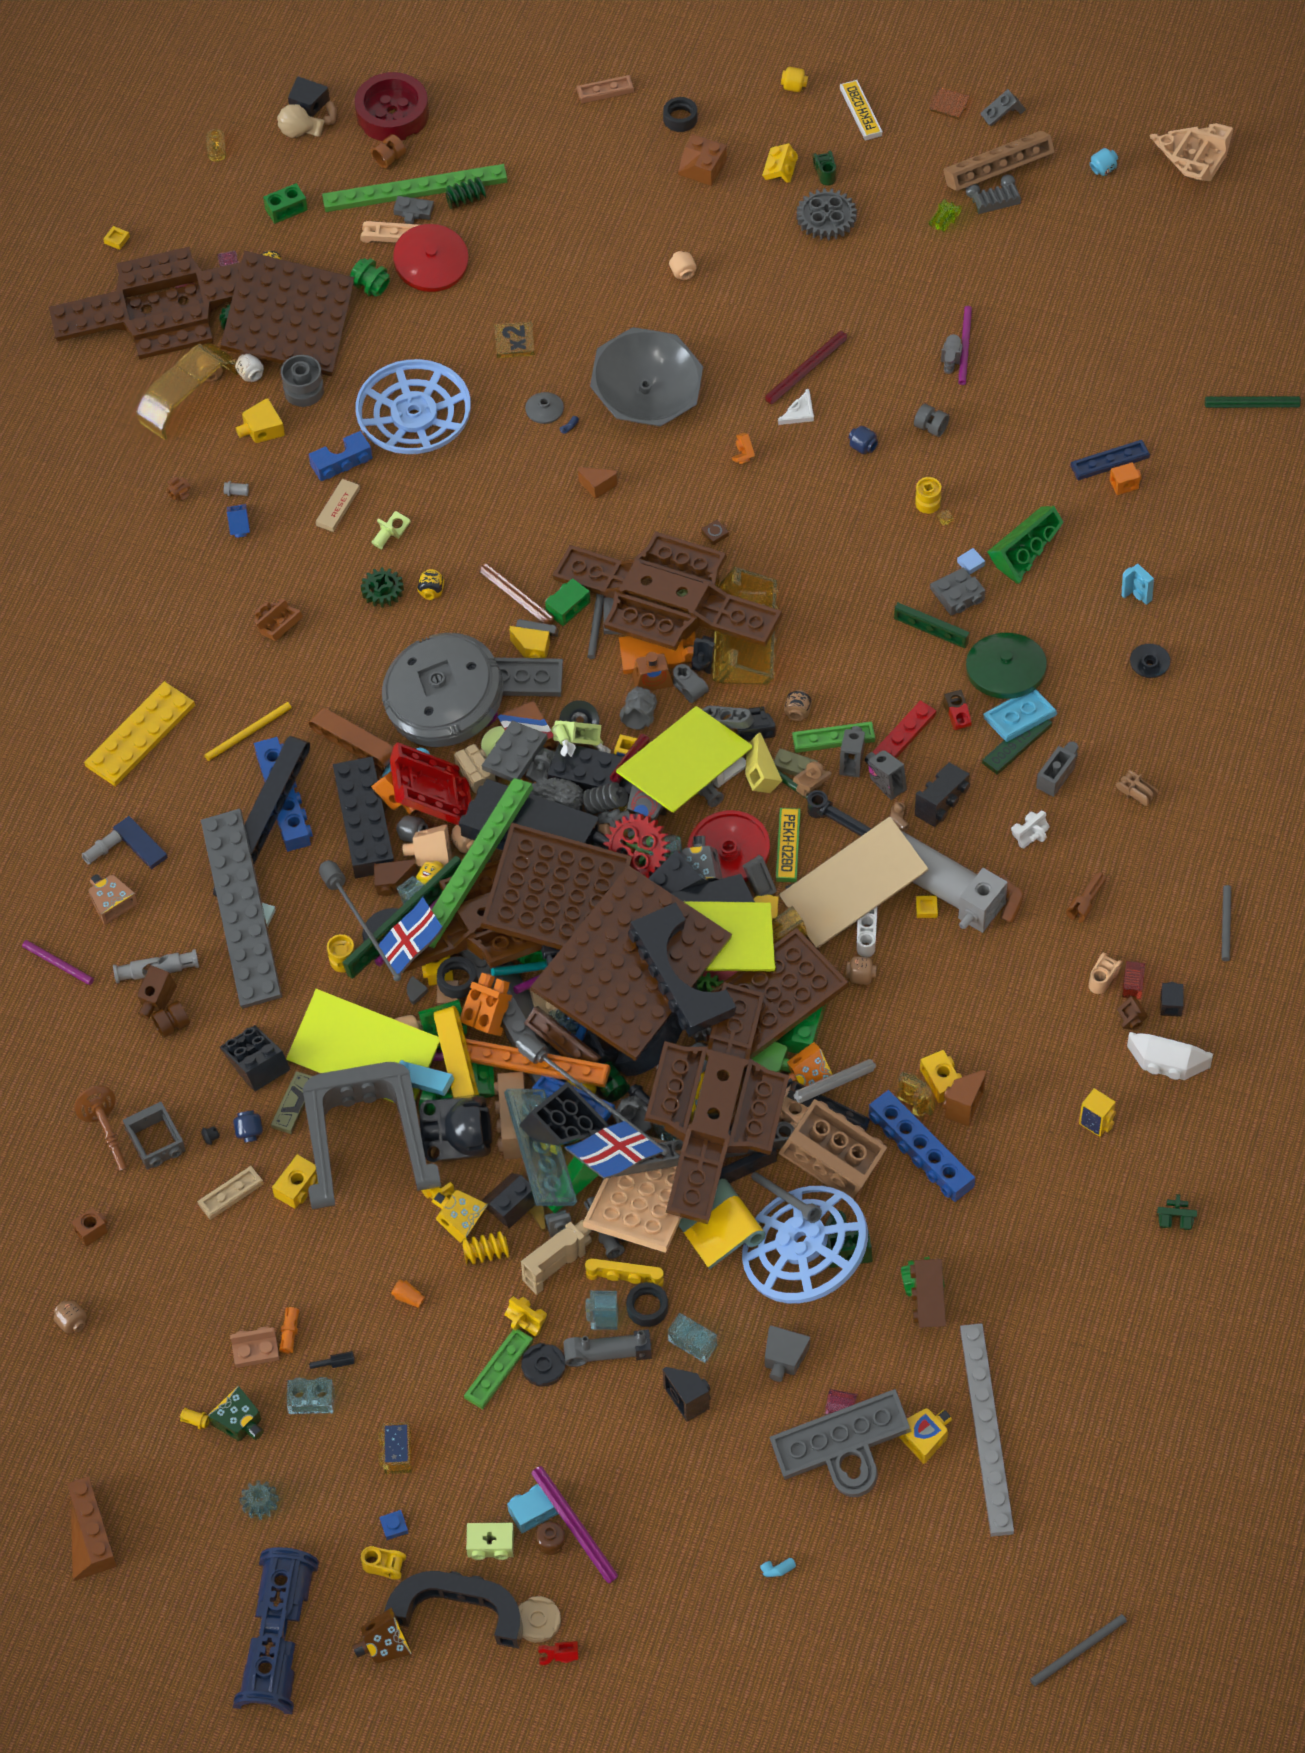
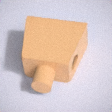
M441 825L416 832L413 837V843L403 844L404 856L415 855L417 866H423L425 862L438 861L445 866L452 859L448 826Z

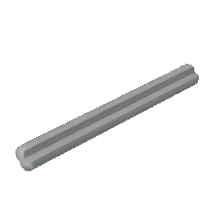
M868 1059L797 1090L794 1094V1099L798 1103H802L874 1071L876 1064L873 1063V1060Z

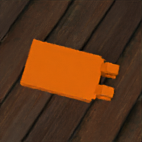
M695 631L686 640H681L676 651L630 636L619 637L623 674H632L636 659L645 657L649 652L664 654L669 669L675 668L677 665L683 664V662H692L694 646L686 647L685 649L683 646L694 645Z

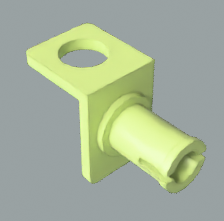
M397 511L393 513L387 523L378 518L377 522L381 530L371 543L377 548L382 549L390 536L399 539L411 522L410 519ZM396 519L403 520V525L400 528L393 527V522Z

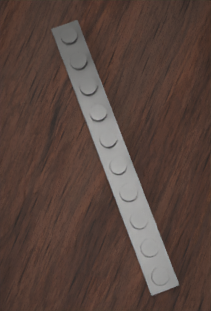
M983 1324L960 1326L990 1534L991 1536L1014 1534Z

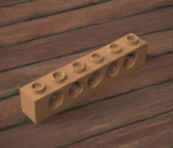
M1038 131L946 167L943 170L947 186L958 191L1054 153L1051 135Z

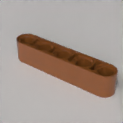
M321 708L308 722L314 732L360 758L373 757L374 766L384 769L390 763L393 747L389 743L330 710Z

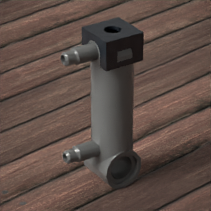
M649 1329L634 1331V1335L589 1339L587 1336L582 1338L572 1337L563 1342L565 1364L571 1367L582 1366L591 1361L636 1357V1360L652 1359Z

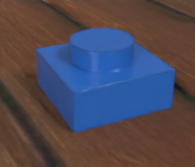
M401 1510L379 1517L387 1540L408 1534Z

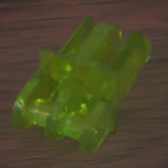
M944 199L941 204H938V210L929 221V226L934 227L936 224V229H942V232H945L951 222L955 223V219L959 215L962 206H955L953 202L948 203Z

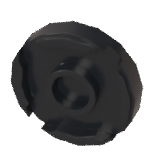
M539 1343L531 1346L523 1355L522 1372L531 1384L539 1387L553 1385L562 1378L565 1372L564 1355L554 1345L550 1346L545 1345V1343Z

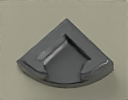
M412 976L407 984V994L410 1002L415 1005L428 993V988Z

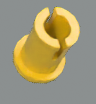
M184 1408L180 1415L181 1422L195 1425L200 1430L206 1429L210 1423L206 1412L199 1413Z

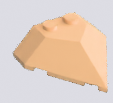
M1215 123L1209 124L1208 128L1198 129V127L1174 130L1161 136L1151 134L1150 138L1184 176L1211 181L1227 156L1233 128Z

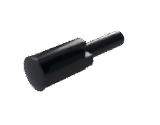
M353 1351L330 1355V1359L310 1362L309 1367L314 1369L332 1365V1368L351 1365L355 1364V1356Z

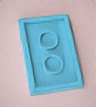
M1035 689L1025 696L1009 699L984 713L983 716L987 723L1008 742L1056 716L1057 710Z

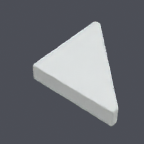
M806 389L805 393L788 408V411L778 418L779 425L814 421L809 389Z

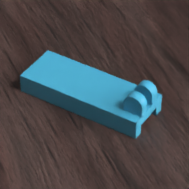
M403 1060L399 1062V1064L404 1065L409 1070L413 1088L445 1096L454 1081V1077L450 1073L408 1063Z

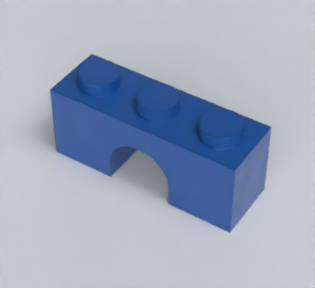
M361 431L343 438L345 451L340 454L331 453L326 446L309 453L310 465L320 481L330 479L341 472L348 471L352 467L373 459L371 446Z

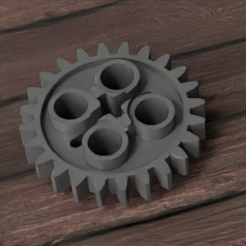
M825 188L821 193L818 189L816 194L809 192V197L803 196V201H799V206H797L798 225H801V230H806L807 235L813 233V238L819 235L820 240L824 236H827L828 240H830L831 236L837 239L838 234L844 236V231L850 232V227L854 228V222H856L857 209H855V203H852V198L847 199L846 193L841 196L840 190L833 193L832 188L829 192Z

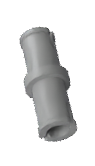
M113 830L102 840H97L95 845L86 852H83L82 858L87 864H91L102 854L106 855L110 848L121 842L120 835Z

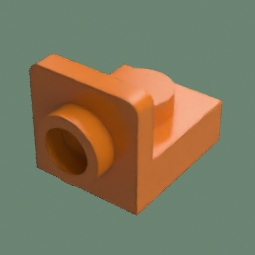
M740 433L736 435L738 439L736 440V446L739 452L741 451L742 453L733 456L732 460L743 464L749 462L750 458L754 457L755 454L749 434Z

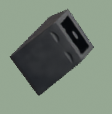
M255 1025L245 1029L243 1033L229 1039L220 1046L221 1051L255 1092L291 1070L283 1051Z

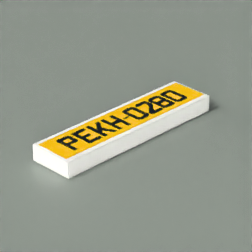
M858 81L840 84V90L864 140L882 136V130Z

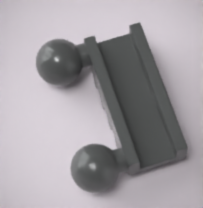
M1007 174L1002 177V188L996 186L995 190L989 188L988 192L983 189L980 193V187L977 184L966 187V194L976 204L978 214L1021 204V197L1015 186V178L1012 175Z

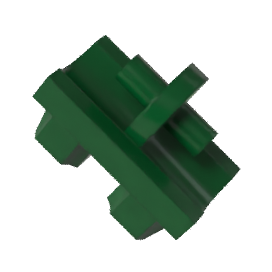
M1176 1194L1175 1200H1166V1206H1174V1208L1158 1207L1156 1209L1159 1227L1171 1228L1172 1217L1180 1218V1229L1191 1230L1194 1219L1197 1218V1210L1180 1209V1207L1188 1208L1189 1201L1180 1200L1181 1195Z

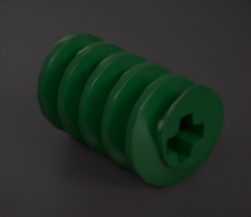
M475 177L474 182L468 179L467 184L461 181L460 186L454 183L453 188L450 185L446 187L445 194L450 209H452V203L459 207V201L466 205V199L473 203V197L480 201V195H483L486 199V191L479 177Z

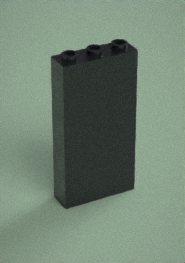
M486 779L483 786H479L476 798L470 801L467 813L460 818L461 836L475 841L507 790V785ZM529 794L512 822L589 845L592 844V838L599 830V817L533 794ZM510 827L498 844L497 849H504Z

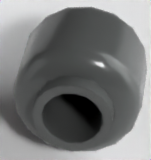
M408 815L404 816L396 827L399 838L413 843V837L416 832L428 829V825L423 818Z

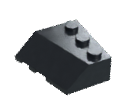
M566 1082L532 1110L519 1124L533 1141L556 1146L590 1137L610 1126L569 1082Z

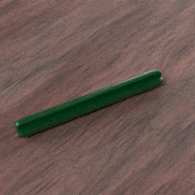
M1206 396L1204 404L1206 408H1298L1301 405L1300 396Z

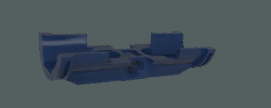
M275 1547L263 1550L260 1555L259 1565L263 1566L255 1614V1617L262 1618L259 1631L260 1636L258 1638H251L241 1690L234 1697L233 1708L241 1709V1706L250 1704V1702L269 1704L280 1709L284 1714L292 1715L294 1703L290 1699L295 1672L291 1669L295 1643L285 1641L288 1621H300L303 1599L308 1601L313 1571H318L319 1561L313 1555L301 1550ZM280 1575L288 1578L287 1583L282 1586L276 1585L275 1579ZM277 1592H280V1599L283 1603H279L275 1607L273 1602L277 1599ZM272 1642L275 1647L270 1648V1657L266 1656L267 1650L264 1645ZM270 1663L272 1669L269 1673L263 1674L259 1671L260 1665Z

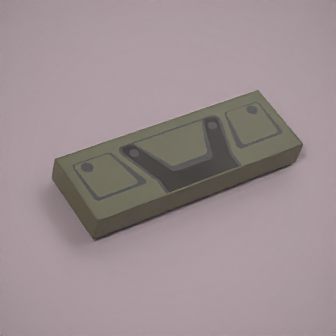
M295 1072L271 1123L273 1129L292 1134L305 1106L303 1087L312 1076Z

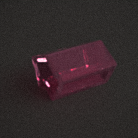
M830 1389L825 1414H831L856 1404L857 1394Z

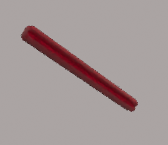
M839 331L767 393L765 395L766 402L769 404L775 403L847 340V334Z

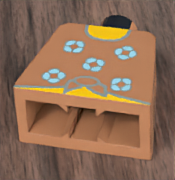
M96 874L90 879V883L93 886L88 890L89 895L104 925L137 905L135 893L114 875L103 879L100 874Z

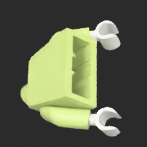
M555 721V725L551 729L554 741H559L563 745L560 752L563 756H566L568 753L572 757L576 748L572 743L592 744L594 748L599 749L598 751L611 753L608 747L603 746V741L600 738L601 725Z

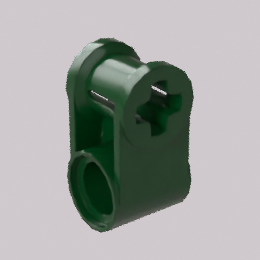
M829 150L827 153L818 155L813 153L814 168L817 171L821 184L826 186L833 185L836 182V164L832 151Z

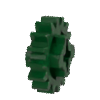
M381 567L379 572L373 569V574L366 573L367 578H362V597L366 598L368 604L373 602L374 607L381 604V608H384L386 603L392 606V601L398 602V597L403 596L404 585L402 577H398L397 571L392 574L390 568L384 571V568Z

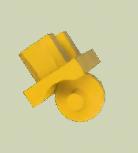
M513 1296L509 1299V1306L504 1314L512 1320L511 1328L517 1330L522 1327L536 1337L540 1333L547 1313L541 1309L533 1311L530 1308L529 1300L524 1297L517 1299Z

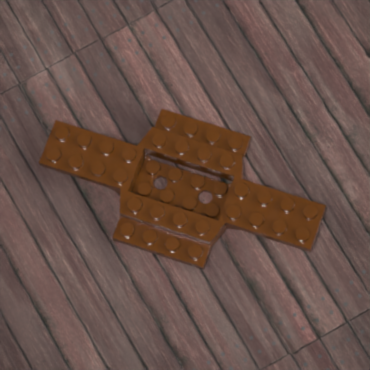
M190 247L116 263L119 276L115 292L49 307L56 341H63L110 329L125 330L136 344L139 359L212 343L213 339L209 327L211 311L222 303L232 301L241 262L201 271L192 258ZM195 282V284H188L185 287H180L176 289L170 288L174 286ZM170 288V289H168L167 291H163V292H159V293L153 292V291H157V290H161V289ZM153 292V293H150L149 295L142 296V297H132L131 299H128V298H127V297H131V296H136V295H140V294H144V293ZM181 298H187L189 300V302L186 305H180L178 303ZM146 306L152 308V311L148 314L142 312V309Z
M656 531L647 547L633 560L620 561L569 545L552 575L554 580L562 583H568L573 578L589 591L614 599L612 609L604 622L605 629L674 651L678 648L681 640H686L699 626L766 647L783 616L780 610L729 595L718 588L719 571L727 559L726 553ZM646 578L652 579V583L649 585L641 584L642 580ZM686 589L688 593L685 596L680 597L677 595L679 590ZM628 593H630L631 595H638L647 598L651 601L654 600L660 603H664L666 606H673L682 609L685 612H689V614L671 608H667L652 602H648L633 596H629Z
M500 859L485 865L435 948L428 946L410 963L404 972L467 949L481 960H486L490 968L542 949L543 945L492 930L483 931L485 928L480 927L483 916L478 915V912L486 909ZM452 877L439 881L442 891H444Z
M723 982L721 991L727 989L736 1005L735 1015L712 1026L707 1047H684L664 1042L644 1121L665 1126V1131L683 1141L665 1213L708 1224L726 1153H748L750 1149L768 1155L771 1154L790 1076L768 1070L750 1059L752 1043L765 993ZM704 1060H706L707 1065L693 1121L689 1124ZM724 1071L729 1075V1079L727 1081H720L717 1078V1073ZM743 1071H745L744 1078H743V1082H742V1086H741V1090H740V1094H739V1099H738V1103H737V1107H736V1111H735V1115H734V1119H733V1123H732V1127H731V1131H730V1135H729L728 1131H729V1127H730V1123H731V1119H732V1115H733V1111H734V1107H735V1102H736V1098H737V1094H738V1090H739V1086H740L742 1074H743ZM715 1109L719 1112L720 1116L717 1119H711L707 1112Z

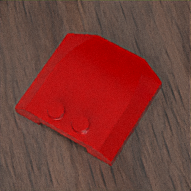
M397 742L393 747L390 757L395 802L459 825L460 818L467 813L471 801L469 782L466 777L459 775V766Z

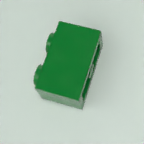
M572 578L568 583H564L554 595H550L545 602L546 610L554 616L556 622L564 626L591 603L590 591Z

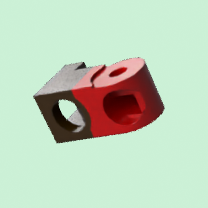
M962 690L944 694L943 705L949 714L953 729L956 731L971 727L969 709Z

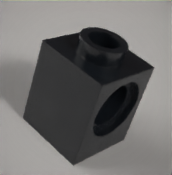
M1175 982L1162 983L1160 1016L1181 1017L1183 1011V984Z

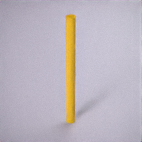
M286 702L206 753L205 758L208 761L212 760L292 709L289 702Z

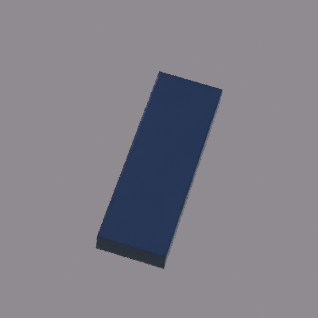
M130 816L113 827V830L120 835L121 839L151 870L168 858L167 854Z

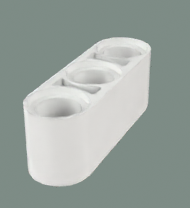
M877 907L858 920L856 949L857 953L862 957H870L875 952Z

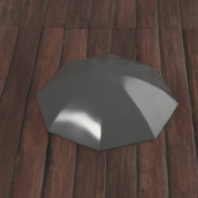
M632 327L597 348L590 387L616 419L662 426L697 405L703 366L676 334Z

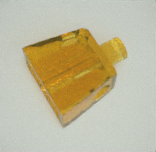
M793 906L772 920L773 945L796 928L807 939L809 938L804 921Z

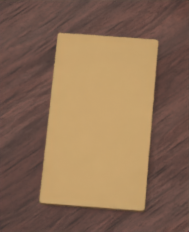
M888 817L780 893V897L815 947L819 948L929 869L892 818Z

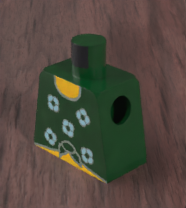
M239 1386L208 1414L212 1426L237 1441H241L247 1434L254 1440H257L264 1432L258 1426L261 1421L260 1412Z

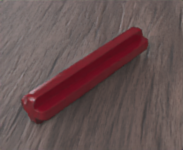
M641 734L611 773V782L618 784L621 782L623 777L616 770L650 743L648 736Z

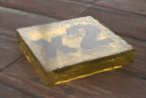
M532 321L494 324L497 358L535 355Z

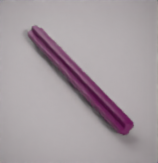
M543 1467L535 1468L532 1471V1476L607 1583L616 1580L618 1577L617 1573Z

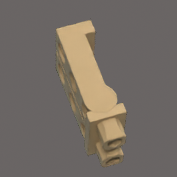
M581 1220L575 1226L569 1222L565 1225V1229L561 1230L521 1261L522 1280L536 1295L543 1290V1282L566 1263L575 1261L577 1256L581 1258L586 1254L585 1247L592 1242V1239L589 1235L591 1229L583 1227L584 1220Z

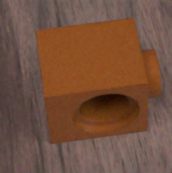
M93 1207L71 1221L74 1232L85 1246L108 1233L105 1225L108 1223L101 1212L97 1213ZM90 1224H96L92 1228H87Z

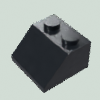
M511 1173L481 1201L486 1203V1209L509 1229L540 1201V1197L536 1188L522 1175Z
M670 1367L662 1369L663 1387L686 1422L710 1409L709 1400H711L709 1391L711 1389L705 1379L701 1380L697 1373Z

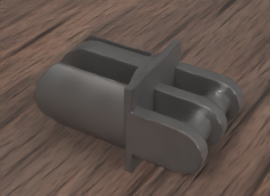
M955 334L947 337L941 350V362H944V372L946 374L953 372L955 364L960 365L962 344L959 336Z

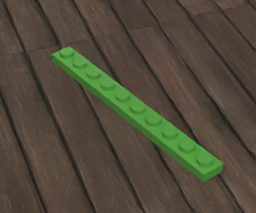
M504 164L323 193L322 197L325 212L392 202L397 200V196L416 198L445 193L448 185L453 188L454 183H457L460 186L461 181L467 184L468 179L474 182L475 177H479L484 186L507 183V176Z
M513 778L432 908V912L442 925L443 930L429 947L435 948L533 790L532 783Z

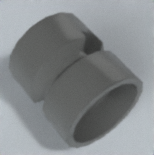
M924 403L915 416L914 426L922 430L928 429L930 434L940 437L948 425L950 416L941 410L935 411L934 407Z

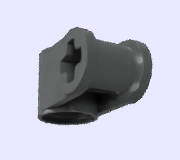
M679 664L674 668L673 684L689 702L694 703L709 691L706 682L692 671L689 666Z

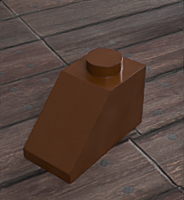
M415 859L374 864V882L378 895L390 896L400 893L419 872Z

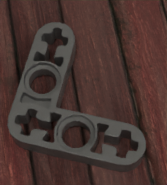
M707 706L702 709L727 728L746 729L754 721L750 711L745 708ZM731 715L728 719L723 720L725 716Z

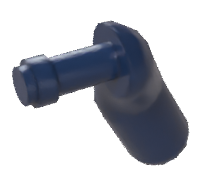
M572 416L567 424L560 427L561 433L564 434L573 429L578 423L579 418Z

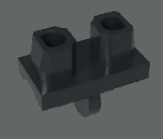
M703 636L702 639H695L692 670L705 671L707 674H711L715 650L714 638Z

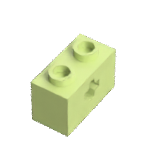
M467 1523L466 1550L468 1557H472L475 1560H483L485 1557L505 1560L508 1557H513V1523Z

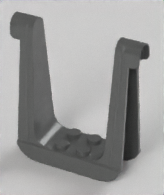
M383 1062L325 1072L312 1076L305 1083L303 1095L319 1183L309 1187L312 1210L336 1206L325 1120L328 1111L340 1105L349 1107L363 1101L365 1103H372L380 1098L392 1100L398 1108L417 1191L441 1187L438 1166L436 1164L426 1165L410 1072L404 1065L397 1062Z

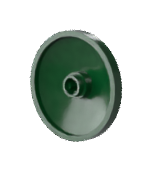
M997 633L982 638L973 645L966 659V673L971 684L980 692L1000 699L1018 698L1033 692L1043 682L1047 669V660L1042 648L1032 639L1016 633Z

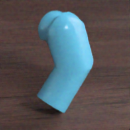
M788 1558L774 1567L771 1561H767L760 1568L764 1576L776 1577L783 1576L796 1567V1564L792 1558Z

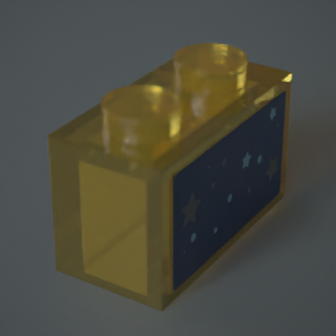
M382 1423L383 1432L378 1433L379 1445H383V1452L379 1453V1466H383L385 1474L412 1473L410 1423Z

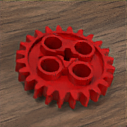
M630 814L629 819L627 816H623V823L619 820L615 821L617 828L609 827L613 833L605 835L610 840L603 844L609 846L608 850L618 853L621 852L622 848H625L628 856H632L630 867L649 878L652 875L651 872L654 873L657 867L659 868L662 865V861L668 859L664 856L665 853L671 852V850L665 848L666 845L670 844L669 841L664 840L668 833L662 834L661 831L664 826L656 827L658 820L650 822L651 816H646L645 819L643 814H638L637 819L635 814ZM631 828L635 831V837L632 840L628 837V831ZM649 836L654 840L652 847H649L646 843ZM623 839L630 844H638L639 848L653 852V855L645 851H636L635 847L621 843V840ZM642 855L646 858L645 866H641L639 863V858Z

